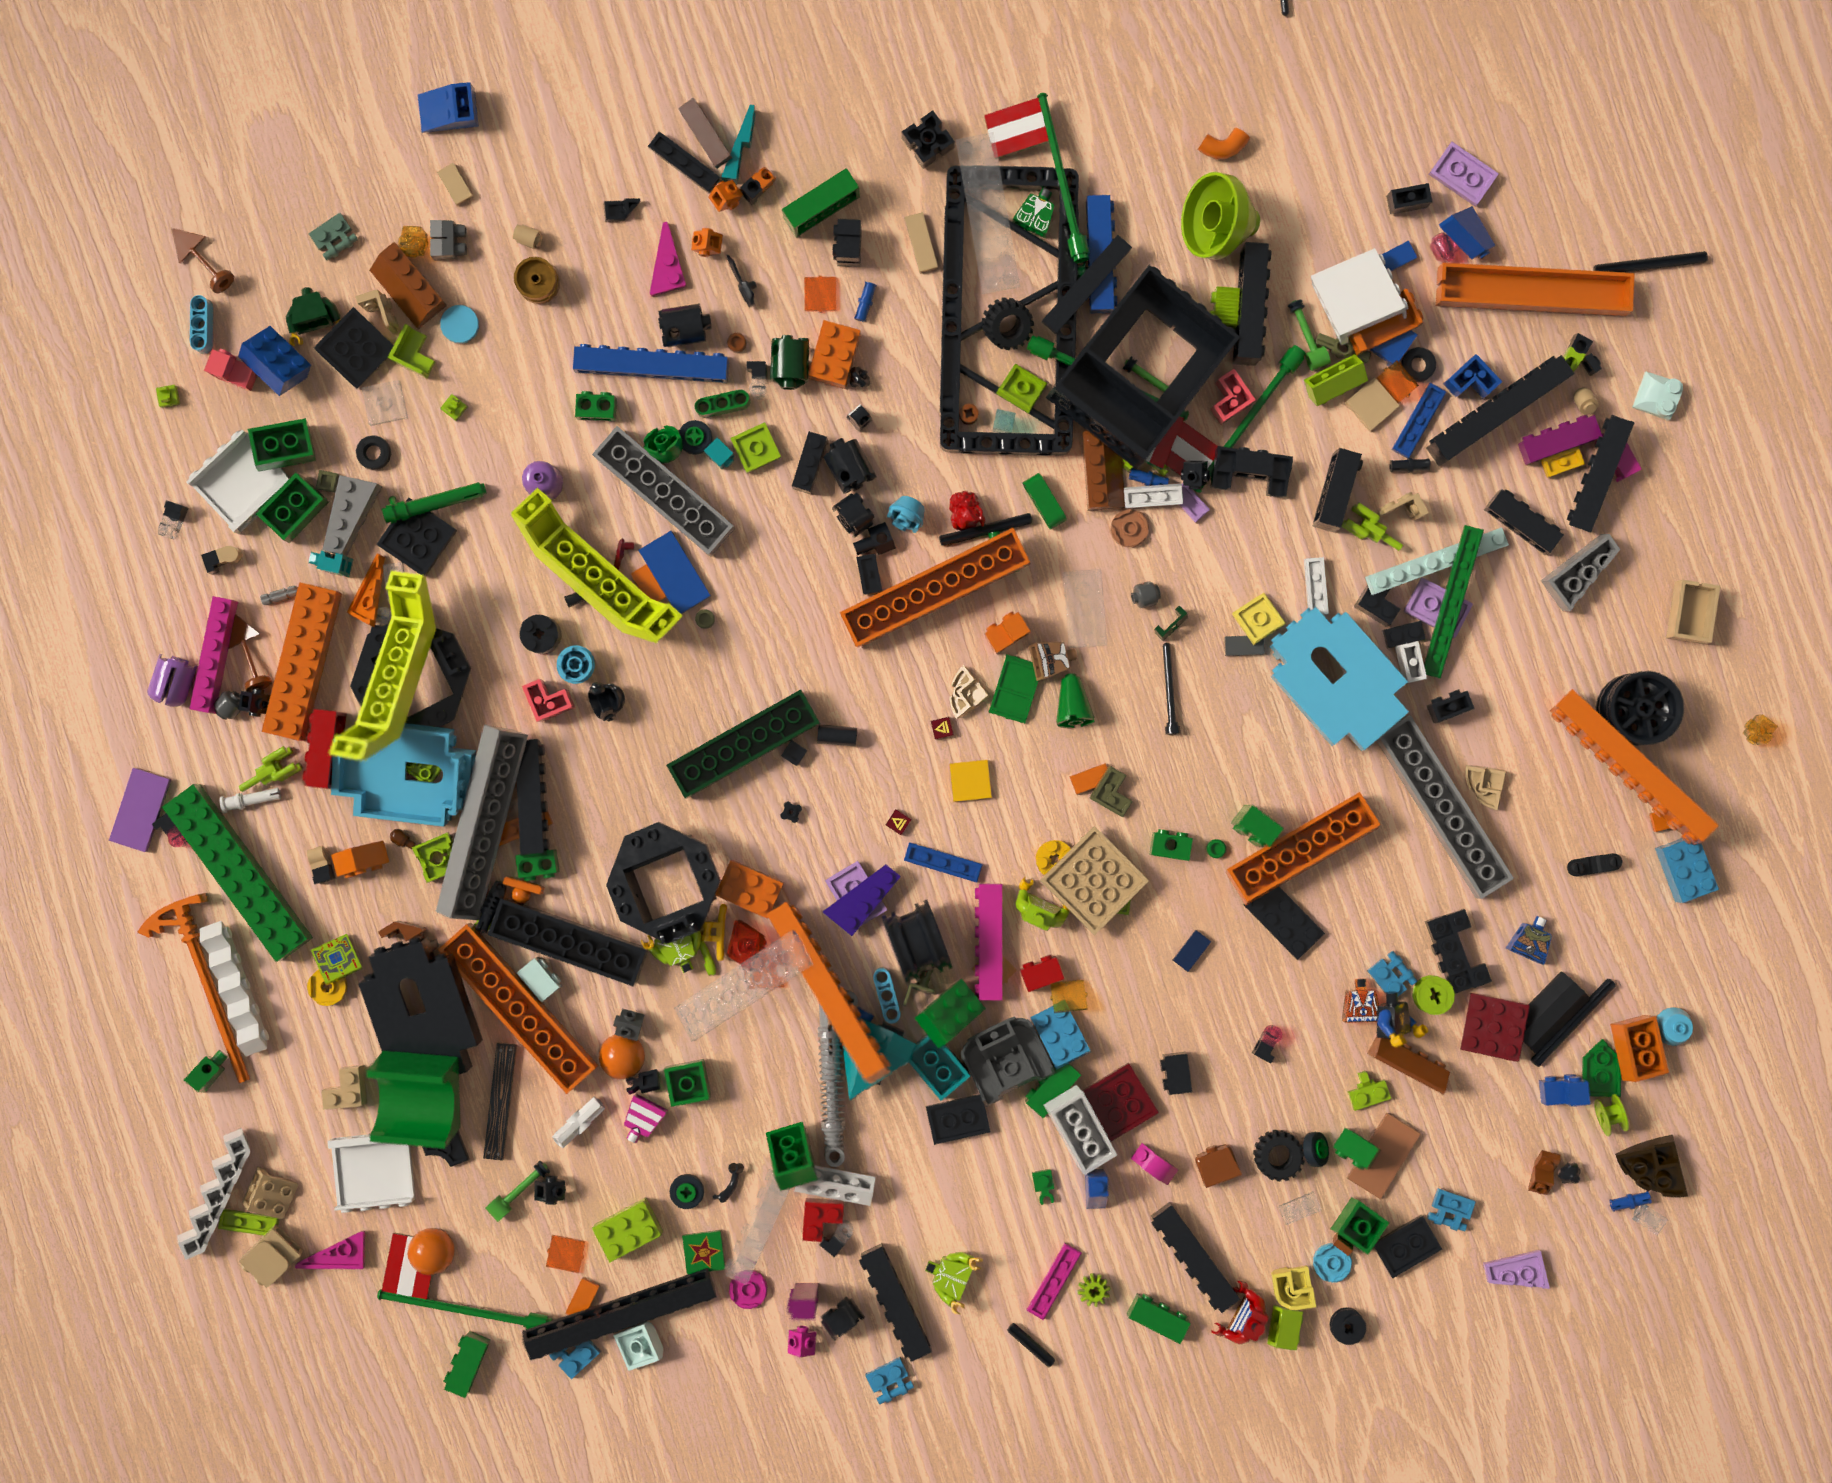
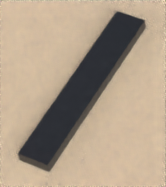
M1117 235L1046 315L1042 323L1054 334H1057L1129 253L1132 246Z

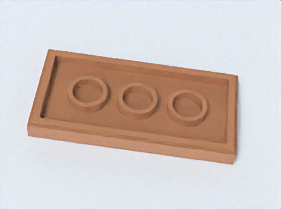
M1386 1113L1369 1140L1370 1143L1381 1149L1370 1169L1364 1168V1170H1360L1353 1166L1347 1179L1381 1199L1419 1138L1420 1133Z

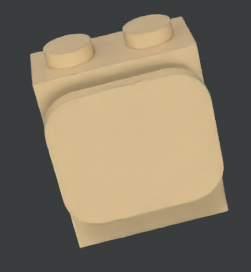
M275 1224L241 1257L239 1262L242 1269L250 1272L259 1285H264L268 1288L301 1256L303 1249Z

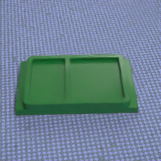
M1006 654L988 713L1025 724L1038 684L1032 662Z

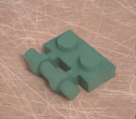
M338 213L308 233L320 251L327 247L328 251L322 254L326 261L332 257H337L339 252L345 248L349 249L358 240L354 233L349 237L346 235L352 229L341 213ZM338 239H342V241L337 245H332V243H334Z

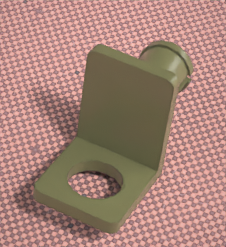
M928 970L926 976H924L925 972L920 973V981L915 984L911 983L908 986L903 1006L907 1004L911 988L934 994L935 990L928 987L933 970Z

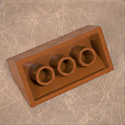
M395 242L378 255L369 270L417 329L447 306Z
M1083 431L1081 436L1087 511L1125 508L1122 458L1090 432Z
M1376 1036L1367 1054L1437 1092L1445 1094L1450 1072L1445 1069V1064L1437 1060L1435 1063L1429 1061L1428 1055L1420 1051L1417 1054L1412 1052V1047L1407 1044L1395 1047L1391 1044L1390 1038H1377Z

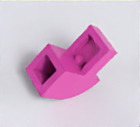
M1141 1143L1131 1157L1143 1170L1166 1185L1170 1183L1178 1172L1175 1166L1143 1143Z

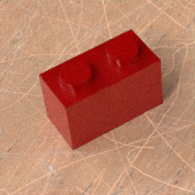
M1050 954L1041 957V962L1034 964L1033 961L1022 965L1023 968L1020 969L1028 992L1064 979L1056 956L1052 957Z

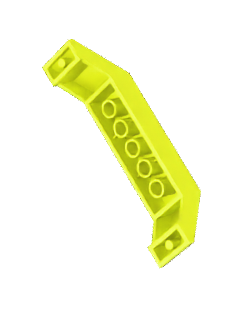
M536 488L511 512L513 520L534 555L622 633L657 643L683 617L669 603L664 604L650 599L567 526L553 506L552 500L539 488Z
M391 571L385 589L388 590L392 617L356 724L342 735H335L329 754L365 761L401 737L436 631L427 580L424 575Z

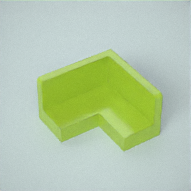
M405 324L388 358L392 362L426 379L435 364L434 360L419 353L427 336Z

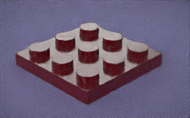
M1471 993L1460 1050L1519 1062L1530 1005Z
M1129 1062L1082 1090L1110 1142L1159 1113Z

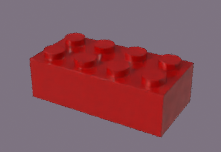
M313 709V713L310 714L309 722L312 725L311 732L307 736L309 750L305 754L307 767L303 772L304 786L331 789L333 755L329 753L335 735H342L345 732L347 713Z

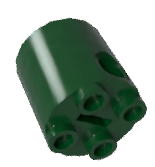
M791 335L772 338L770 381L777 383L781 386V389L795 390L807 383L809 338H798L797 340L793 339Z

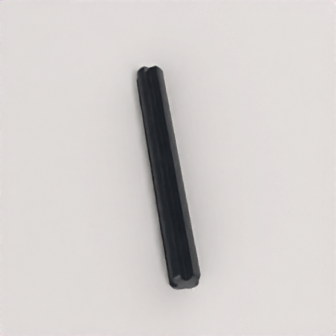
M1030 513L984 524L983 527L980 525L939 536L941 546H946L985 536L992 532H1001L1032 523Z

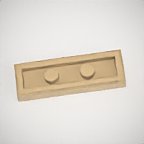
M923 212L904 217L919 273L937 269L938 266Z

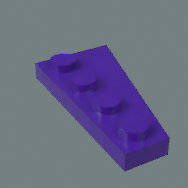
M885 864L822 912L853 936L901 876Z

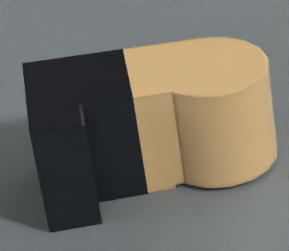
M225 546L201 556L207 573L213 575L220 572L218 569L220 566L240 562L242 552L236 547Z
M322 845L307 850V857L314 876L312 877L314 884L336 879L325 847Z

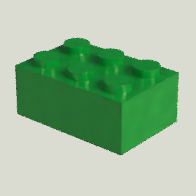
M306 418L247 429L254 464L258 472L316 461L310 428Z
M295 473L256 515L283 541L290 543L329 501L302 475Z
M1243 805L1231 821V824L1234 825L1233 830L1240 835L1250 837L1248 839L1250 843L1262 848L1264 846L1270 847L1284 829L1254 805Z
M960 979L945 990L914 1019L934 1044L940 1048L951 1041L986 1008L963 979Z
M803 1121L766 1132L774 1177L780 1191L818 1180L809 1136Z

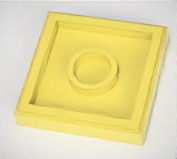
M1262 593L1232 613V616L1253 645L1286 624L1265 593Z

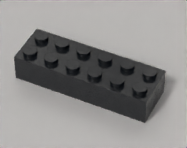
M1245 242L1240 251L1238 276L1240 294L1238 324L1235 328L1240 338L1234 344L1233 364L1256 366L1265 354V345H1262V340L1266 336V326H1263V323L1268 313V307H1265V300H1268L1269 288H1266L1267 280L1269 281L1270 269H1267L1268 261L1271 260L1272 253L1271 250H1268L1269 243Z

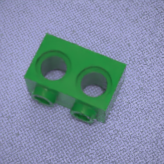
M582 391L581 394H576L575 417L577 420L616 422L617 398L610 392H600V395H593V392ZM585 401H590L591 407L587 410L582 409V404ZM604 402H609L610 408L606 411L601 410V405Z
M556 849L548 850L547 856L524 858L521 855H515L518 878H524V881L536 880L537 875H543V878L555 877V873L560 872ZM545 859H549L552 863L549 870L543 867ZM526 862H530L533 866L532 871L529 873L524 870Z

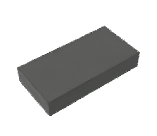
M1247 636L1224 637L1225 656L1264 654V639L1253 645Z

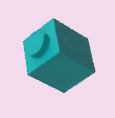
M716 438L704 450L705 454L721 470L724 467L728 468L734 462V453L719 438Z

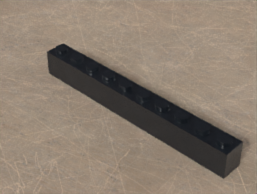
M706 1268L523 1330V1344L530 1361L540 1359L546 1355L560 1352L563 1349L578 1346L607 1334L616 1333L619 1330L634 1327L648 1320H654L657 1317L672 1314L675 1311L709 1301L717 1297L715 1286L709 1269Z

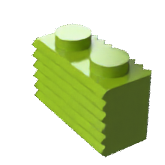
M1217 286L1215 292H1211V303H1214V310H1210V313L1218 316L1227 327L1235 329L1238 324L1240 288Z

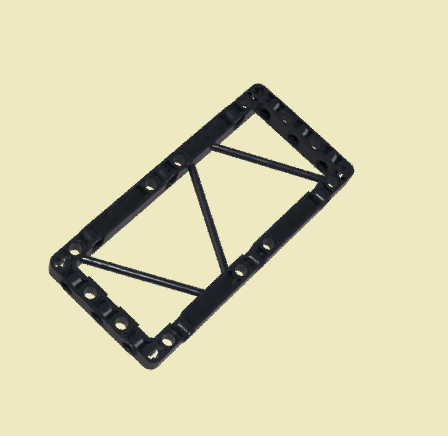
M952 166L947 171L944 220L940 447L945 452L963 454L1066 455L1072 448L1073 419L1057 406H1055L1054 420L1034 408L1028 413L1053 428V434L958 432L960 372L995 394L999 389L997 385L960 364L961 341L983 330L982 326L984 325L981 321L961 332L964 202L1058 258L1057 281L1019 301L1024 306H1027L1057 289V304L1063 297L1062 291L1065 289L1069 290L1076 283L1078 263H1074V259L1070 255L1067 240L1070 238L1071 231L1056 169L1054 167ZM1064 168L1066 179L1071 177L1072 180L1069 192L1074 198L1072 204L1077 225L1079 226V176L1076 170ZM953 174H957V185H953ZM995 174L998 176V180L991 181L988 176ZM1033 175L1036 177V181L1029 182L1026 177ZM966 187H981V189L985 190L1019 188V190L1041 191L1042 188L1057 189L1059 191L1060 212L1058 249L964 193ZM952 192H957L960 197L952 199L949 195ZM953 286L958 291L955 294H950L947 289ZM1076 313L1062 327L1069 328L1071 334L1063 335L1060 330L1056 334L1055 344L1056 350L1074 359L1076 353ZM952 324L957 329L955 332H948L946 327ZM1056 359L1055 385L1070 367ZM951 419L954 422V426L947 428L944 425V421ZM1066 422L1069 429L1063 431L1059 428L1058 424ZM947 433H951L950 441L954 442L951 443L950 447L943 443L947 440ZM1062 436H1066L1065 445H1068L1064 450L1061 446H1058L1061 444ZM984 439H989L992 442V446L985 448L981 442ZM1027 440L1030 443V447L1023 449L1020 446V442Z

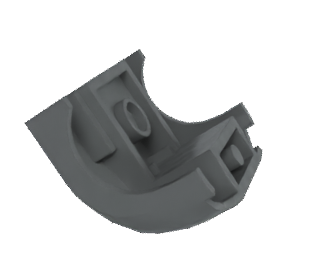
M1012 1017L967 1039L968 1042L961 1051V1057L986 1107L1004 1099L1002 1095L1035 1079L1041 1081L1056 1073L1032 1023L1024 1018Z

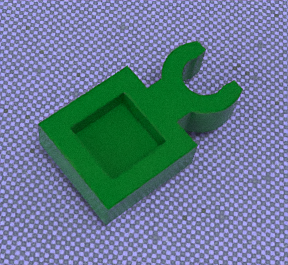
M1051 1169L1032 1172L1035 1192L1041 1191L1039 1196L1040 1204L1044 1205L1043 1198L1045 1196L1050 1197L1051 1203H1054V1197L1049 1192V1190L1054 1189Z

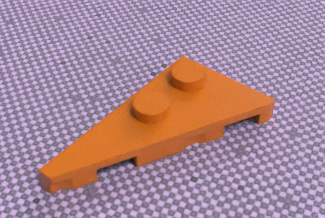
M378 553L347 611L348 614L372 627L376 624L385 557Z

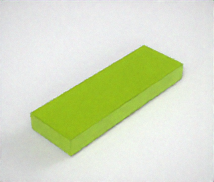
M223 1209L219 1218L218 1229L265 1235L275 1224H279V1218Z

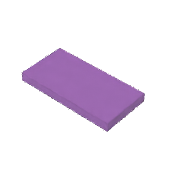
M132 768L109 841L142 852H148L155 830L152 823L159 818L171 779L138 768Z

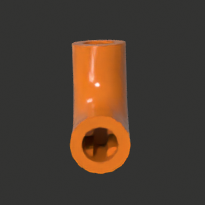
M1234 128L1225 140H1218L1207 134L1197 150L1213 159H1228L1237 155L1246 146L1250 137L1239 128Z

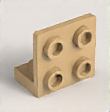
M376 289L355 296L357 303L366 311L376 312L380 310L385 327L393 334L397 333L396 327H399L396 317L391 314L390 309H393V306L385 294Z
M1409 492L1397 499L1398 503L1392 501L1381 507V512L1378 515L1381 517L1404 504L1406 505L1407 515L1409 518H1413L1414 521L1429 512L1419 493L1413 495L1412 492Z
M257 1167L242 1203L247 1211L284 1219L298 1184L293 1181L270 1176L264 1168Z

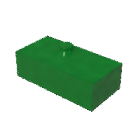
M845 168L782 208L783 218L797 238L860 198L859 186L848 169Z

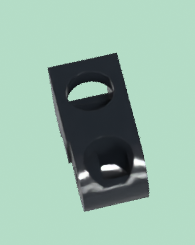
M860 404L846 417L859 432L872 421L870 414Z

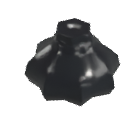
M853 367L851 369L850 385L852 387L869 386L870 377L867 375L868 372L860 367Z
M1567 1163L1561 1168L1558 1177L1564 1184H1576L1580 1180L1581 1170L1577 1163Z

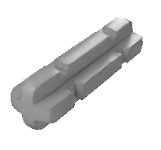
M293 585L287 589L283 588L270 592V594H263L260 596L263 605L272 604V602L275 603L288 599L289 596L295 597L298 588Z

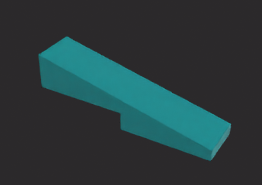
M749 105L730 153L732 159L727 161L721 176L724 182L733 180L735 184H738L743 147L751 148L756 114L755 105Z

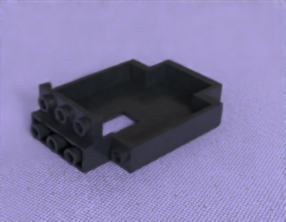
M420 936L409 939L408 943L403 944V941L396 942L387 949L385 946L374 949V953L368 957L374 973L365 975L364 980L358 983L381 1051L458 1057L459 1074L467 1073L473 1067L467 1049L477 1046L483 1039L454 955L441 953L434 956L433 951L439 947L437 939L430 941L428 937L421 939ZM410 978L416 982L426 1012L412 1016L409 1015L400 989V983L403 979Z

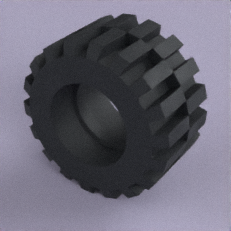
M1004 297L1001 301L995 300L994 305L990 303L988 306L990 309L988 311L985 310L983 313L986 317L982 318V323L984 324L982 329L986 337L1000 349L1010 350L1012 347L1015 350L1018 349V345L1021 347L1025 345L1024 341H1029L1030 339L1029 333H1033L1031 326H1034V321L1031 320L1033 316L1029 310L1013 298L1008 300ZM1009 315H1015L1016 323L1014 327L1008 332H1000L1001 321Z
M1272 1130V1133L1268 1131L1264 1137L1260 1136L1258 1138L1260 1140L1259 1143H1255L1256 1150H1253L1254 1161L1258 1169L1269 1179H1275L1278 1182H1281L1282 1179L1288 1181L1290 1180L1289 1177H1296L1295 1173L1302 1170L1300 1166L1304 1165L1305 1162L1303 1160V1157H1305L1302 1150L1303 1147L1290 1133L1283 1130ZM1278 1145H1285L1289 1149L1288 1160L1280 1166L1272 1165L1269 1162L1271 1149Z

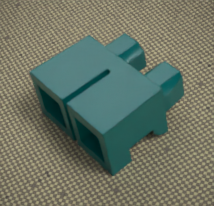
M321 550L320 554L311 552L308 563L317 566L316 569L349 578L353 559L337 553L334 556Z

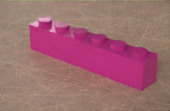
M212 597L190 710L215 714L214 703L220 694L238 601Z
M979 884V888H975V899H979V907H975V919H979V926H975V938H979V945H975V957H979V965H975V976H979V984H975V995L979 996V1000H1002V884Z

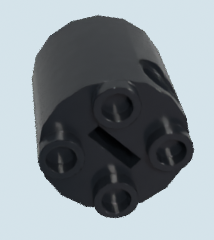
M700 303L665 308L658 311V321L663 333L662 341L664 347L669 348L706 342L705 330L712 329L710 314H702Z
M843 438L834 441L830 444V451L823 457L843 494L852 490L856 491L863 487V482H869L877 477L857 439L845 442Z

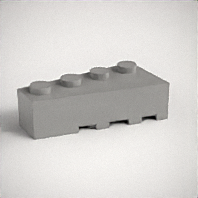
M339 475L322 550L333 554L348 555L358 536L359 529L364 524L366 516L382 488L381 485Z
M1600 534L1540 581L1560 609L1570 612L1574 608L1575 603L1586 593L1587 588L1595 582L1600 572L1607 567L1620 551V548L1610 534Z

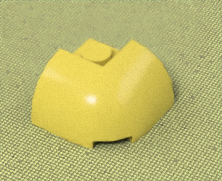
M1307 1265L1294 1268L1284 1267L1271 1272L1275 1297L1283 1307L1289 1310L1316 1307Z

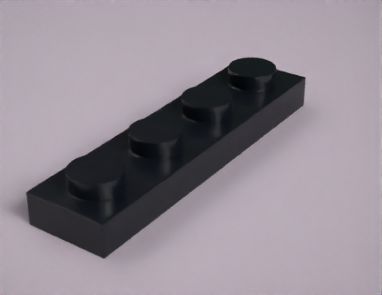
M660 131L648 145L651 151L707 193H710L720 180V176Z

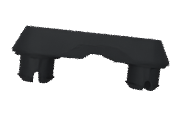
M1611 853L1574 859L1568 863L1567 870L1572 876L1615 871L1622 866V858L1618 854Z

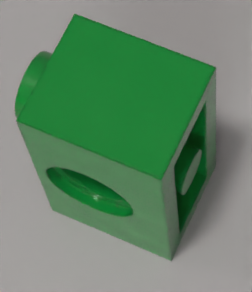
M1158 829V833H1152L1149 855L1189 861L1193 838H1188L1187 833L1177 832L1175 836L1169 835L1168 830ZM1170 839L1176 842V847L1173 850H1169L1166 846L1167 841Z

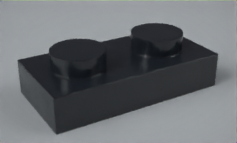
M875 554L856 557L863 595L882 592Z
M1421 621L1382 630L1387 649L1426 639Z

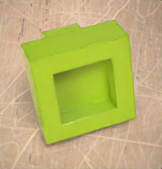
M176 385L156 388L160 408L180 405Z
M451 394L440 409L457 421L468 406Z

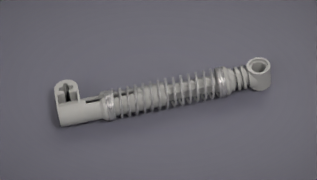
M847 990L851 999H853L850 1003L857 1006V996L854 992ZM819 1004L820 1026L817 1028V1036L820 1037L818 1043L821 1046L818 1049L821 1052L818 1055L821 1058L818 1061L821 1062L819 1074L822 1075L819 1080L823 1081L819 1086L824 1088L819 1092L825 1094L820 1099L826 1100L820 1103V1105L824 1106L820 1110L824 1114L820 1117L825 1119L821 1121V1130L826 1135L824 1140H827L824 1142L827 1145L825 1146L824 1156L828 1165L838 1167L844 1162L845 1158L844 1146L841 1145L844 1141L841 1139H843L842 1134L846 1123L845 1117H839V1114L845 1113V1111H838V1107L845 1106L838 1105V1101L845 1100L838 1099V1095L844 1094V1092H838V1089L844 1088V1086H837V1082H844V1080H837L844 1075L841 1074V1070L844 1068H841V1063L843 1062L840 1061V1057H843L840 1055V1051H842L840 1045L842 1043H840V1038L832 1024L831 1029H828V1017ZM837 1151L840 1156L837 1160H831L829 1158L830 1153Z

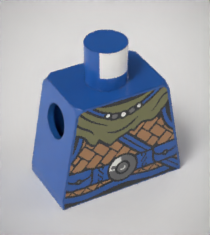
M1536 916L1532 926L1522 923L1505 949L1544 965L1552 937L1551 934L1543 931L1547 920Z

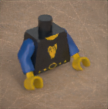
M1386 992V1003L1377 1007V1038H1390L1391 1044L1398 1047L1406 1044V1039L1403 1035L1412 1032L1411 1028L1416 1038H1421L1429 1032L1425 1025H1416L1417 1022L1409 1015L1407 1002L1398 1001L1397 992Z

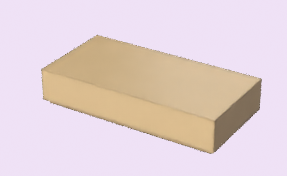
M454 163L437 172L456 206L473 198Z

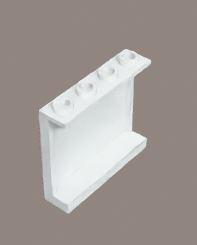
M1375 248L1311 275L1312 287L1341 345L1349 342V335L1398 314H1402L1404 319L1407 318V302L1405 298L1401 299L1399 286L1397 283L1393 284L1392 273L1389 268H1385L1384 257L1382 254H1378Z
M244 430L235 432L231 436V440L227 444L220 446L217 454L206 459L203 463L204 466L191 473L190 479L186 482L208 502L229 525L228 527L237 534H240L258 517L256 513L290 479L282 468L258 472L254 464L249 435Z
M370 1134L338 1137L328 1140V1149H332L337 1206L334 1207V1211L341 1210V1213L352 1212L354 1208H360V1211L372 1209V1206H379L380 1209L391 1207V1204H398L399 1207L410 1205V1202L416 1199L410 1145L370 1142Z

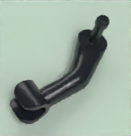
M731 1163L729 1165V1171L732 1173L731 1181L727 1188L719 1195H713V1199H719L721 1203L729 1199L737 1187L739 1173H742L744 1170L742 1163Z

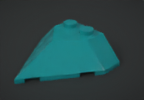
M862 1019L871 1030L869 1036L876 1039L881 1049L878 1051L889 1060L891 1066L888 1068L891 1072L872 1084L864 1080L842 1043L849 1100H853L857 1097L856 1095L879 1083L899 1067L908 1064L917 1045L892 1031Z

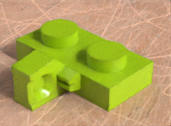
M1365 1071L1357 1073L1360 1083L1357 1084V1089L1347 1091L1354 1111L1391 1099L1386 1081L1375 1082L1374 1079L1370 1080Z

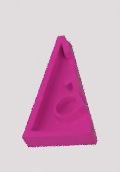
M663 222L650 288L651 297L686 287L668 222Z
M365 1230L297 1262L295 1269H364Z

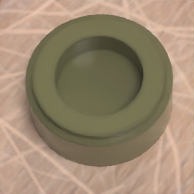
M703 609L696 614L695 621L700 628L708 629L713 626L715 616L711 611Z

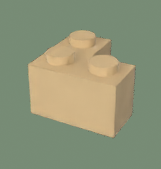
M364 1065L346 1066L339 1069L340 1086L321 1090L323 1110L365 1105L367 1103Z

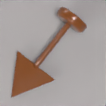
M171 228L179 264L192 253L213 275L210 281V289L217 294L227 290L234 281L233 273L229 270H222L217 273L195 250L206 236Z
M235 614L228 649L240 643L243 647L253 678L245 683V690L252 692L253 689H265L272 684V680L267 675H257L246 644V640L260 633Z

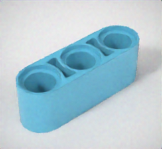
M196 295L190 302V345L199 353L207 354L213 347V304L205 297ZM205 302L204 308L199 310V304ZM205 321V325L199 329V323ZM204 340V345L198 348L199 341Z
M881 967L874 972L873 979L882 1014L886 1022L896 1023L900 1019L901 1013L892 977L887 968ZM885 972L888 978L886 981L881 982L877 979V974ZM888 990L892 992V998L884 1000L881 996L883 991ZM894 1009L898 1015L896 1018L890 1019L886 1015L887 1011Z

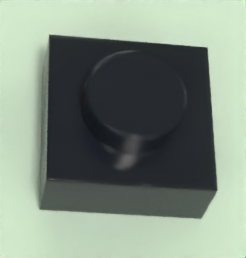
M1592 353L1581 361V364L1590 376L1602 369L1599 359L1593 356Z
M791 740L781 756L795 766H798L807 750Z

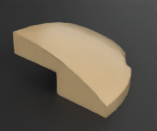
M963 665L952 681L951 686L954 687L953 696L949 697L950 706L956 719L966 715L990 697L976 677Z
M1466 765L1465 776L1467 785L1477 795L1476 799L1483 805L1498 810L1506 771Z

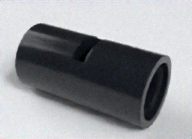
M819 724L818 744L856 747L857 728Z

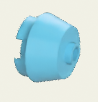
M901 496L889 507L887 518L893 520L891 524L904 532L906 529H910L913 533H916L923 526L925 508L918 500L909 496Z
M574 645L565 648L559 654L556 666L562 679L572 684H579L591 677L595 669V661L588 649Z
M1671 1007L1657 1015L1663 1043L1670 1046H1678L1690 1038L1693 1032V1022L1686 1011Z

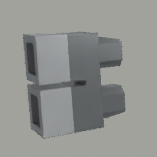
M430 220V237L432 238L430 239V256L434 261L448 258L457 259V256L467 255L466 243H457V237L467 236L466 226L455 224L454 221Z

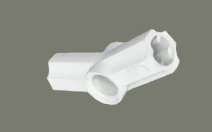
M594 1096L585 1106L577 1110L566 1121L567 1123L552 1136L554 1142L563 1149L604 1111L605 1106Z

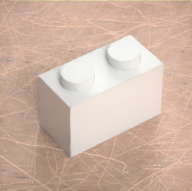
M1419 641L1396 646L1395 650L1400 672L1408 681L1407 683L1427 679Z

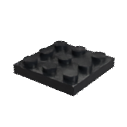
M353 307L318 342L314 349L351 385L358 389L388 358L394 345Z
M426 512L412 516L408 520L402 521L401 519L397 520V523L390 524L376 545L420 575L426 577L457 530L433 513Z

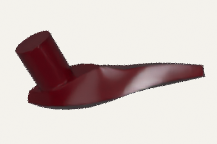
M623 538L620 539L614 560V567L619 570L624 557V550H634V542H624Z

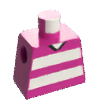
M635 1093L624 1122V1126L631 1129L627 1139L637 1143L641 1135L649 1137L668 1109Z

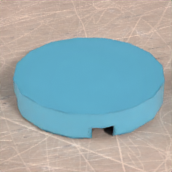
M455 305L443 313L440 320V328L443 335L449 341L456 344H465L477 335L479 320L469 307Z
M1333 1243L1322 1245L1316 1250L1313 1257V1267L1316 1274L1322 1280L1336 1283L1344 1280L1351 1271V1256H1347L1334 1246Z

